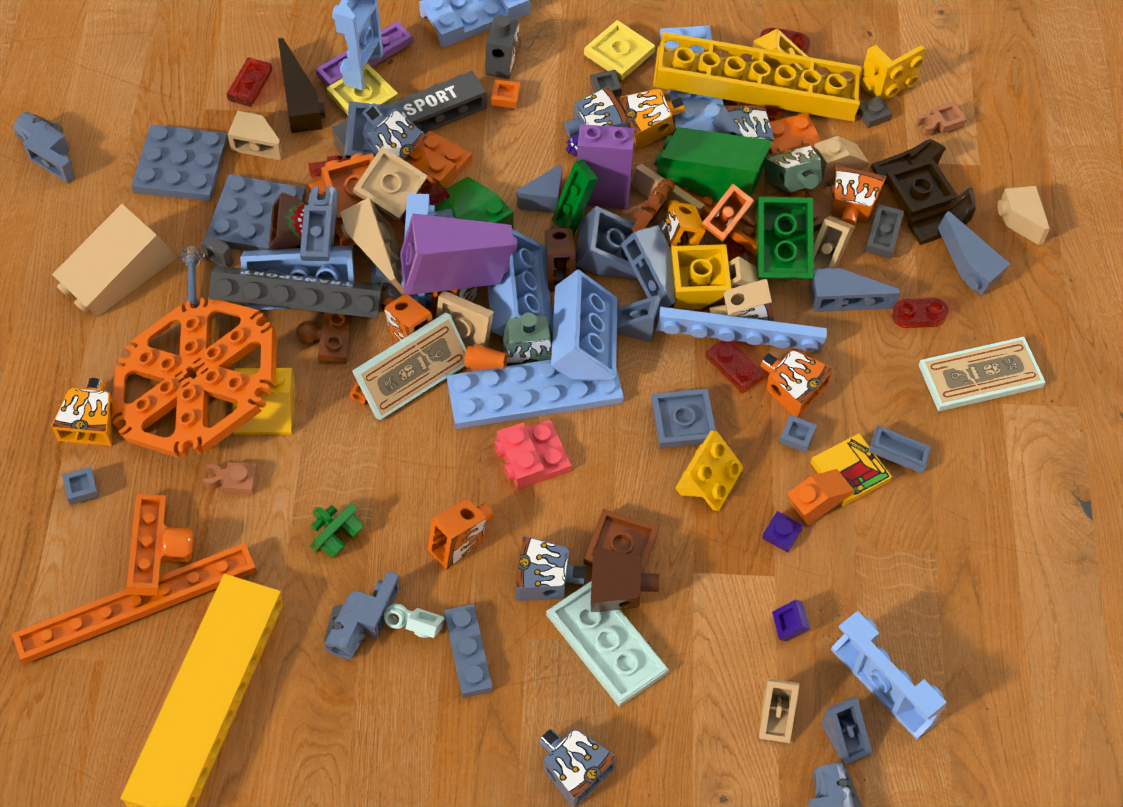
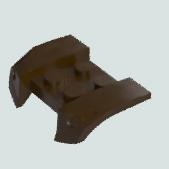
M932 139L926 140L903 153L872 163L870 166L875 174L886 176L884 185H889L910 218L908 227L920 245L942 238L938 227L948 211L963 224H967L971 221L976 210L973 188H968L957 196L938 167L946 147Z

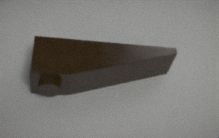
M278 38L291 133L322 129L321 119L326 118L324 103H318L317 92L284 38Z

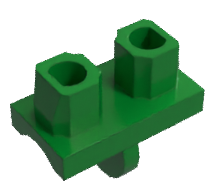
M350 503L333 520L332 516L337 512L333 505L326 510L316 507L313 510L316 520L311 524V528L316 532L322 526L325 529L313 540L314 542L310 547L315 552L321 549L325 554L334 558L345 546L334 534L341 528L352 539L364 527L360 519L354 514L357 508Z

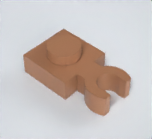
M953 101L932 108L930 114H921L918 116L916 124L917 126L927 124L923 130V135L927 136L931 135L937 128H939L941 133L964 127L967 119L956 102Z
M227 462L226 469H221L217 464L206 465L207 473L216 474V476L204 478L205 487L213 489L223 485L224 493L253 495L258 472L257 464Z

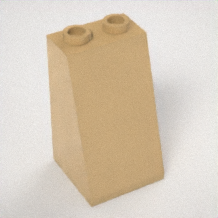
M121 204L52 275L60 282L57 287L67 297L73 294L77 298L73 302L85 314L90 310L99 317L172 263L178 256L148 226Z

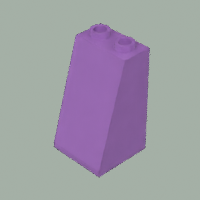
M580 124L577 161L584 160L598 177L586 207L597 206L600 208L628 210L634 128Z
M412 214L400 252L404 293L413 295L500 284L504 273L509 271L510 256L515 254L517 249V238L513 237L512 225Z

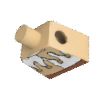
M767 279L728 289L723 292L725 305L709 308L710 313L774 321Z

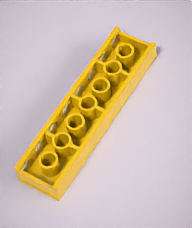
M663 32L660 46L657 49L653 87L854 122L860 105L858 99L861 66ZM667 41H675L679 44V47L670 49L665 46V43ZM694 45H699L704 48V51L701 53H694L689 48ZM717 50H726L729 56L719 57L715 52ZM750 54L754 57V60L745 62L740 56ZM774 58L779 61V64L769 66L765 60ZM801 63L804 65V69L794 70L790 65ZM825 67L829 70V73L820 75L815 69ZM848 71L853 73L854 77L845 79L840 74Z
M227 574L223 575L120 799L124 801L127 807L196 806L283 608L281 591Z

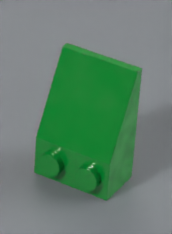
M468 176L429 198L430 205H435V212L443 209H452L453 216L456 219L512 225L514 230L513 211L498 194Z
M758 197L755 203V244L758 279L813 280V198Z

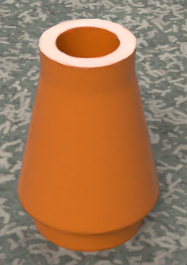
M477 343L474 346L468 345L466 348L465 367L471 368L472 371L506 369L507 352H500Z

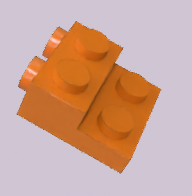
M429 130L426 133L428 138L403 160L428 175L423 186L439 193L446 189L472 161V153Z
M364 152L357 153L351 156L350 160L343 162L333 160L327 162L325 167H321V176L325 188L326 186L333 187L339 193L337 221L342 219L340 212L364 200L354 194L353 189L374 159L373 153L368 155Z

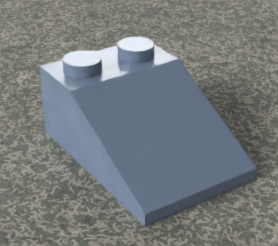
M595 206L579 222L576 266L596 275L638 280L620 245L634 232L631 229L635 223Z

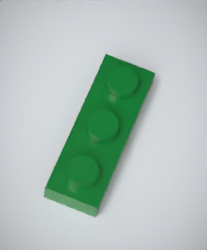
M584 160L574 162L552 216V221L555 225L572 229L573 236L598 180V177Z

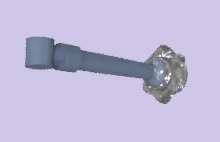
M189 246L182 250L178 260L188 266V298L186 303L191 301L195 308H197L195 266L201 264L205 254L200 252L199 248Z

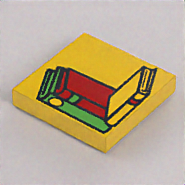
M860 433L812 457L810 462L818 474L838 469L855 490V493L840 503L842 507L888 484L892 479V476L878 457L868 452L869 445Z

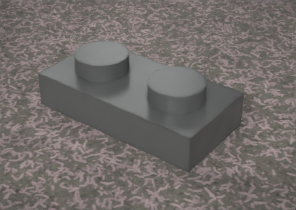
M878 204L865 252L892 258L904 215L903 210Z

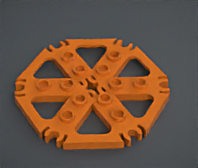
M209 297L208 303L204 298H200V305L195 308L191 301H187L186 305L182 303L129 341L132 345H126L125 347L130 354L128 358H118L122 366L115 364L111 419L113 424L119 429L118 432L122 437L132 444L180 458L179 452L184 458L188 457V450L192 446L197 454H202L203 449L205 452L209 451L262 412L259 407L266 406V403L260 398L262 394H273L270 386L276 388L277 333L263 313L257 309L222 300L209 299ZM220 312L241 318L240 324L211 345L212 318L215 313ZM173 323H181L180 355L149 347L152 338L160 335ZM261 345V366L257 373L247 375L228 369ZM196 372L197 376L192 379L191 375ZM138 375L160 382L134 402L125 403L126 380L128 376ZM209 396L238 404L235 411L213 427L208 428ZM177 406L176 427L171 436L164 438L144 432L146 428Z

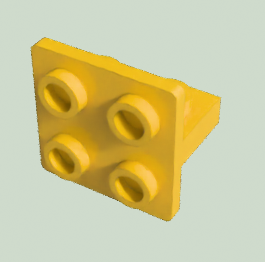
M710 431L704 443L696 450L694 457L682 474L675 489L681 496L703 497L712 510L719 511L742 472L743 465L717 431Z

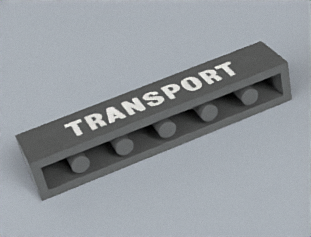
M470 71L386 105L403 107L402 115L425 134L429 130L433 131L487 109V98L485 89L473 71ZM342 121L332 126L334 144L346 161L350 160L351 156L344 155L347 121Z
M215 266L211 271L209 299L378 318L382 285Z

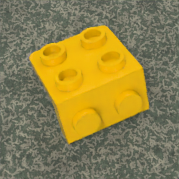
M877 45L870 47L867 50L859 84L873 98L879 95L882 100L894 97L899 91L906 87L910 88L918 82L926 48L921 45L892 61Z

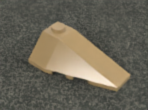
M369 197L340 212L343 224L340 227L347 239L352 238L402 295L405 294L404 288L401 285V259L396 253L399 251V246L390 223Z

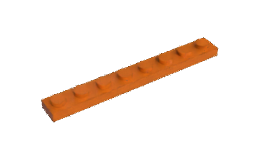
M246 543L237 545L161 575L159 577L158 596L126 595L125 589L12 633L19 658L24 665L218 588L224 574L241 579L257 573Z

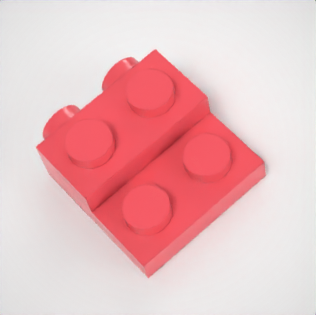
M551 419L525 427L523 422L497 431V440L493 441L495 451L498 457L503 456L506 463L503 465L508 481H514L517 490L571 472V464Z

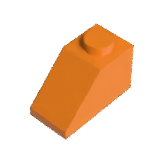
M732 184L701 226L723 242L753 203L754 199Z
M838 469L810 476L789 491L787 496L790 505L805 524L809 526L855 493V490Z

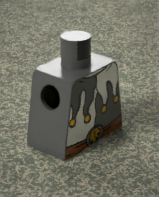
M500 15L493 19L486 41L485 75L510 79L521 45L519 21L509 19L505 15ZM500 50L504 52L503 57H498Z

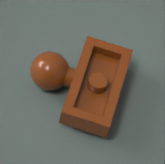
M324 312L322 329L317 328L312 322L305 321L298 325L296 336L299 341L306 344L312 343L316 339L320 340L318 361L346 364L352 315Z

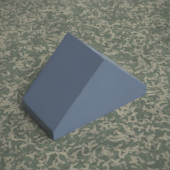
M557 165L518 189L517 207L520 210L554 213L561 194L562 167Z
M656 295L617 308V334L652 342L661 298Z
M851 697L826 709L821 726L844 765L872 753L857 697Z

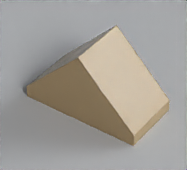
M767 679L762 699L759 739L790 743L799 683Z

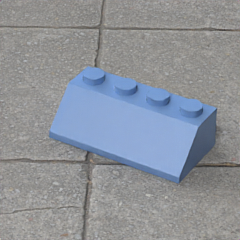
M512 229L513 237L517 238V249L515 254L510 256L509 271L504 273L500 284L487 286L489 308L491 311H494L491 326L492 332L503 336L507 320L520 318L524 313L530 312L536 316H546L553 334V317L544 245Z
M353 245L331 246L330 261H302L300 258L301 248L244 251L240 256L242 269L355 282ZM245 303V307L257 310L290 309Z
M579 269L555 286L551 366L572 380H612L616 377L618 298Z

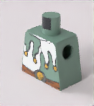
M809 143L769 154L764 164L765 180L786 192H794L804 188L813 189L823 181L820 157Z
M528 312L524 313L520 318L507 320L501 340L502 352L508 353L507 366L551 360L553 334L546 316H536Z

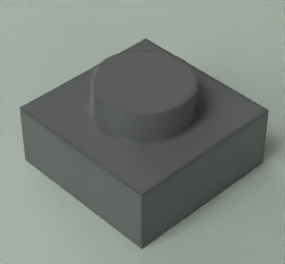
M615 70L590 75V83L594 93L609 86L615 97L622 95V88Z
M880 95L860 102L857 113L868 128L890 121L892 116L891 111Z
M207 235L201 242L205 259L225 267H230L234 263L231 248L225 241L221 239L216 240Z

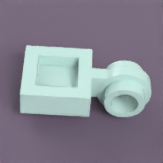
M392 604L384 612V620L389 627L399 629L406 624L405 629L414 631L415 635L422 638H434L443 628L445 620L444 616L416 608L414 612L407 610L401 604Z

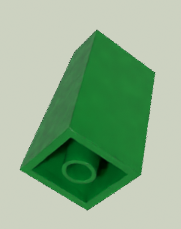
M677 127L673 136H667L663 145L664 151L659 150L654 165L658 166L656 173L663 178H672L679 187L686 188L704 197H710L717 202L720 201L732 184L751 197L759 182L772 141Z

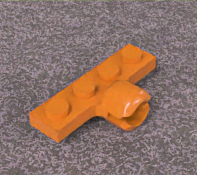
M136 494L126 595L158 596L161 565L165 562L186 564L191 561L193 532L189 528L165 526L166 495Z

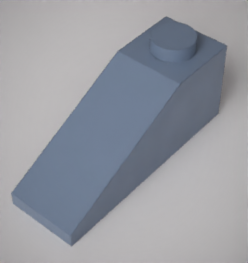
M948 211L943 217L938 230L961 279L966 282L969 288L982 296L1003 277L1010 263Z
M659 225L633 232L620 245L647 297L650 298L657 295L661 298L660 307L670 308L676 303L671 248Z
M825 267L814 269V278L810 280L809 284L814 312L895 309L900 294L899 288L841 268L830 269Z

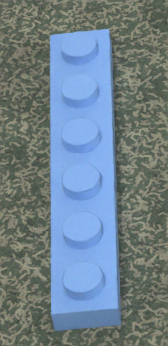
M660 307L656 323V331H664L667 334L679 333L692 335L696 338L710 337L718 338L722 341L747 342L751 345H772L781 349H802L805 352H821L827 337V328Z

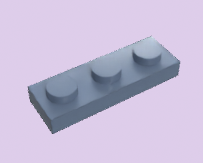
M474 604L444 610L462 698L493 692Z

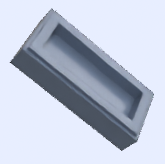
M877 425L868 452L923 473L927 465L931 446Z

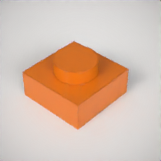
M495 79L491 106L517 109L521 83Z

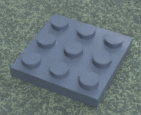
M150 125L131 185L133 193L211 202L229 141L228 134Z
M229 174L206 236L208 235L216 240L221 239L230 248L246 251L270 250L269 239L273 203L282 192L304 201L306 188Z

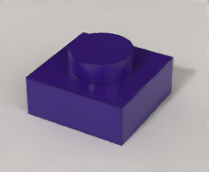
M777 511L764 531L762 539L789 552L802 531L803 524Z
M794 600L772 612L779 640L788 641L810 630L802 601Z

